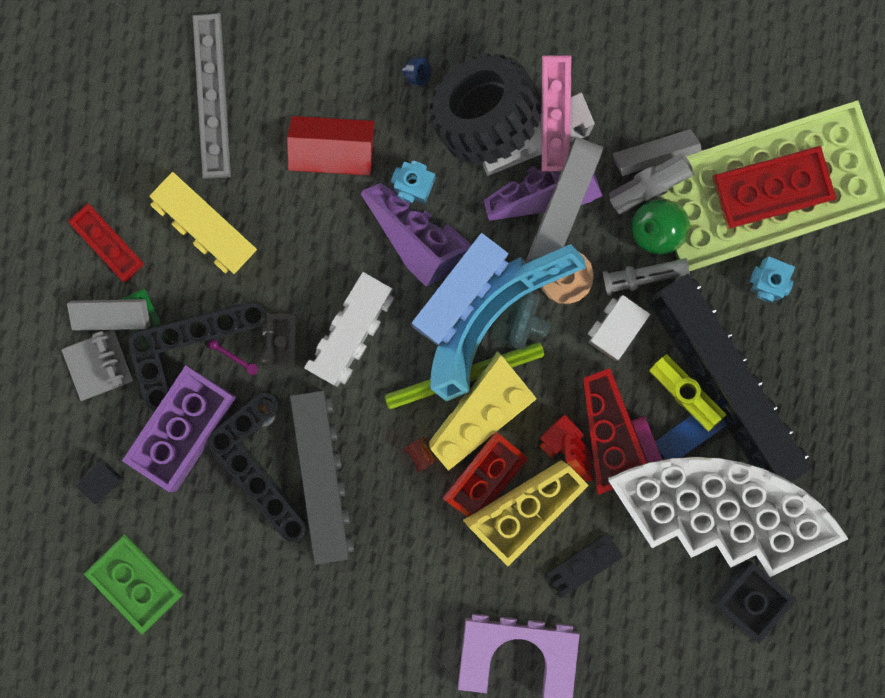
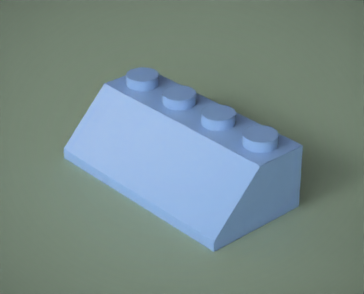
M481 233L411 323L412 327L438 346L442 341L447 344L457 331L453 328L459 319L465 321L473 311L474 307L471 306V303L477 296L482 299L492 286L488 283L494 274L499 277L509 263L505 259L509 253Z

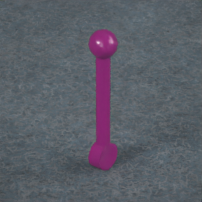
M216 339L208 341L207 346L209 349H216L246 368L250 375H255L258 372V367L255 364H248L218 345Z

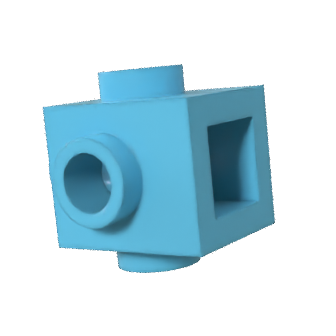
M404 161L402 168L397 167L395 169L391 183L395 184L394 192L398 193L397 197L408 203H413L416 200L425 204L434 184L435 174L427 171V166L422 163L412 161L410 164ZM409 180H416L414 184L408 183Z
M772 257L763 259L760 267L756 266L751 275L750 282L753 283L751 291L758 293L757 298L773 303V300L777 301L784 296H788L794 282L790 279L795 267Z

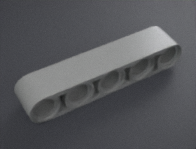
M579 137L574 138L529 251L526 263L564 247L600 159L603 146Z

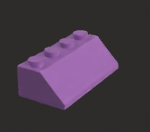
M185 365L122 461L166 491L176 492L208 445L209 436L221 425L238 397Z

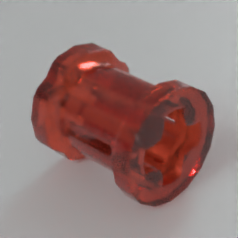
M424 436L403 449L405 453L408 452L417 466L415 469L417 473L438 460L436 456L431 454L424 443L426 440Z

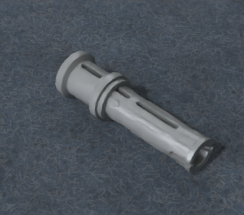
M687 258L638 269L627 266L622 271L612 273L604 271L603 277L607 295L610 296L616 291L625 289L634 291L638 288V285L685 276L686 274L690 275Z

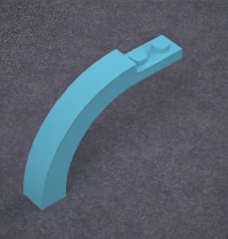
M570 244L529 263H526L520 257L510 262L499 277L494 274L488 281L492 285L482 299L477 296L471 303V306L474 307L471 314L465 321L459 319L453 328L457 330L447 344L442 341L437 347L432 365L430 389L445 401L470 392V373L473 359L482 338L492 323L504 310L527 293L586 268L584 257Z

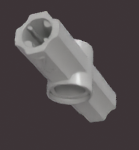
M680 153L659 166L649 167L636 174L634 180L609 193L610 201L618 214H623L645 201L649 202L665 195L669 188L695 175L693 167L685 154Z

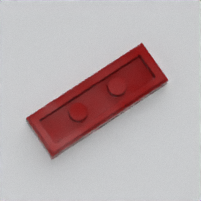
M89 203L68 221L124 283L145 265Z

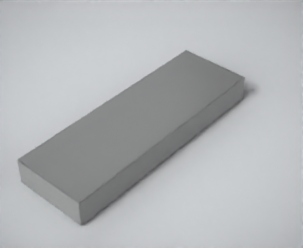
M689 129L613 153V159L621 175L624 176L660 165L680 153H684L685 156L701 151V143L693 131Z
M146 299L84 300L67 303L72 330L147 329L150 327Z

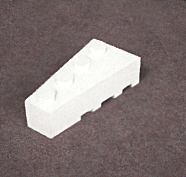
M582 93L571 97L570 143L574 141L575 137L583 138L588 136L595 124ZM542 113L538 128L534 127V135L530 140L527 139L524 142L525 146L518 151L516 149L511 153L512 156L507 159L499 158L496 163L488 164L487 161L483 163L487 176L542 154Z
M363 272L345 300L343 312L339 311L331 323L329 329L331 333L329 336L326 335L318 344L315 353L316 359L314 362L309 360L304 368L334 386L338 387L340 382L345 385L353 372L349 368L354 358L359 360L367 347L363 344L367 335L373 336L381 323L377 320L382 310L387 312L395 297L391 296L392 288Z

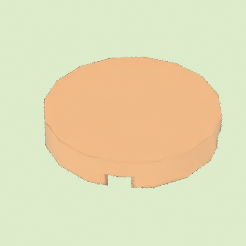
M583 254L581 255L585 259L586 268L541 287V290L549 299L557 303L571 304L581 300L588 294L593 284L594 272L591 263Z

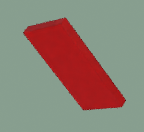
M821 146L712 176L727 230L837 199Z

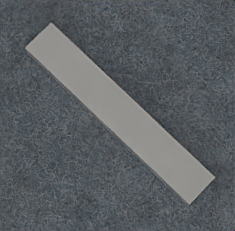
M220 13L193 15L202 178L231 177L221 15Z

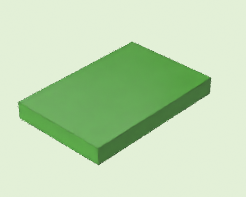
M126 534L84 573L142 635L184 595Z

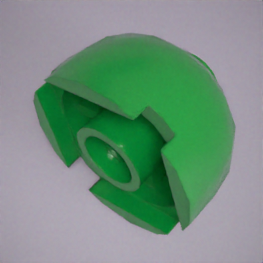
M654 199L644 203L636 210L632 219L631 231L634 240L640 248L652 254H668L678 250L685 243L690 222L686 211L679 203L669 199Z

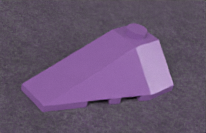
M535 166L528 169V175L522 183L509 182L484 200L489 220L545 212L561 171H542V169L537 170ZM595 174L592 176L581 205L590 203L602 196Z
M382 183L362 191V197L402 261L426 287L445 278L471 247V244L451 226L446 224L442 230L431 223L429 220L432 215L427 211L421 213L410 210V203L397 197L398 193Z

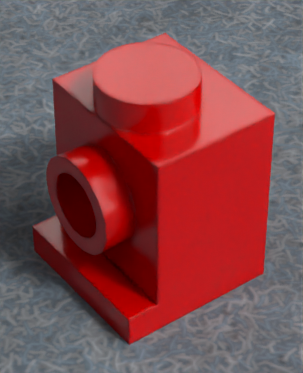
M562 415L539 437L543 442L540 448L552 458L559 451L562 454L565 453L566 434L576 433L580 439L584 434L566 415Z

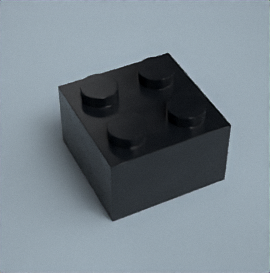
M745 560L709 602L747 636L760 644L797 600L754 562Z

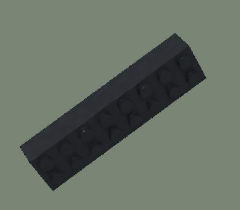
M686 274L646 299L703 391L713 401L715 399L720 401L723 398L726 400L727 403L722 406V411L726 414V417L723 419L727 424V429L750 465L765 469L790 482L811 470L812 468L808 463L809 456L803 448L798 447L792 438L794 437L792 429L788 424L782 422L777 414L778 408L773 400L767 398L762 391V382L748 369L745 355L740 350H736L731 342V333L725 326H721L717 320V312L710 302H706L701 295L702 289L697 280Z

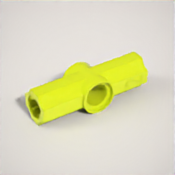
M667 354L649 370L670 392L676 402L684 407L708 432L726 416L720 407L701 389L698 382L691 379ZM683 387H691L695 391V397L684 399L680 395V390Z

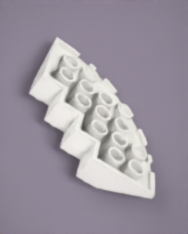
M673 458L634 467L609 478L610 484L652 548L678 536L692 558L717 545L730 567L757 555L771 577L848 540L847 535L834 517L807 492L783 477L746 463L720 458Z

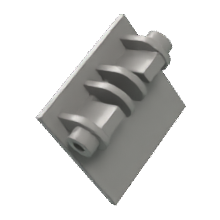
M114 330L105 333L103 331L92 335V338L61 349L81 401L133 381Z

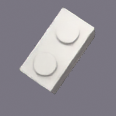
M623 295L618 300L611 299L604 309L607 316L603 322L596 321L588 332V335L591 336L588 343L615 362L620 359L650 316L648 312Z

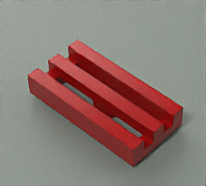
M576 433L566 434V462L585 482L593 481V475L590 472L593 470V465L589 461L593 460L592 453Z

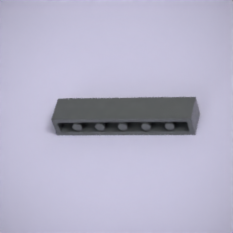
M325 391L290 396L314 563L317 565L349 560L350 552H354L352 535L347 536L346 524H350L348 507L343 508L341 497L346 496L344 479L339 480L337 469L342 468L340 451H334L333 441L338 440L336 424H330L329 413H334L332 397H326Z

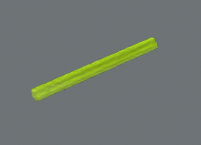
M537 342L502 354V357L512 368L543 357L544 350L541 343ZM492 358L472 365L470 382L478 378ZM431 379L386 394L385 401L388 408L393 409L436 394L430 389Z

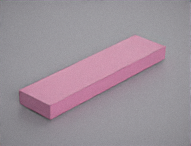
M542 55V171H561L569 153L571 141V55Z

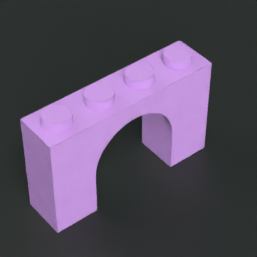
M472 614V618L465 619L458 690L487 693L490 662L494 652L500 645L509 640L523 639L534 643L544 655L545 670L542 697L573 698L580 634L578 631L573 630L572 625L556 624V628L545 627V622L528 620V625L517 624V619L500 617V622L490 621L488 615Z

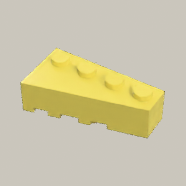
M174 172L149 196L154 200L150 205L162 216L167 212L174 219L172 225L181 234L185 235L189 232L196 239L193 244L203 254H206L208 251L217 258L213 263L225 274L229 270L235 274L257 250Z
M498 351L485 370L478 376L476 382L470 388V392L462 397L458 406L429 441L430 449L448 471L537 399Z
M560 460L463 521L509 566L589 485L568 464Z

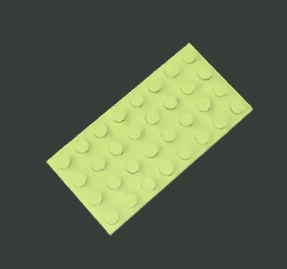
M857 100L686 156L693 167L695 175L669 188L665 195L657 198L675 201L687 213L690 222L685 237L687 239L675 251L677 260L687 258L690 272L884 209L885 176L859 101ZM814 147H822L836 200L727 230L712 179L713 175Z

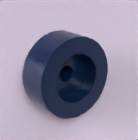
M413 57L403 66L402 73L406 76L409 84L424 86L430 80L431 65L426 58Z

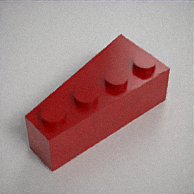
M610 368L583 378L598 495L614 489L609 482L610 477L628 469L647 464Z

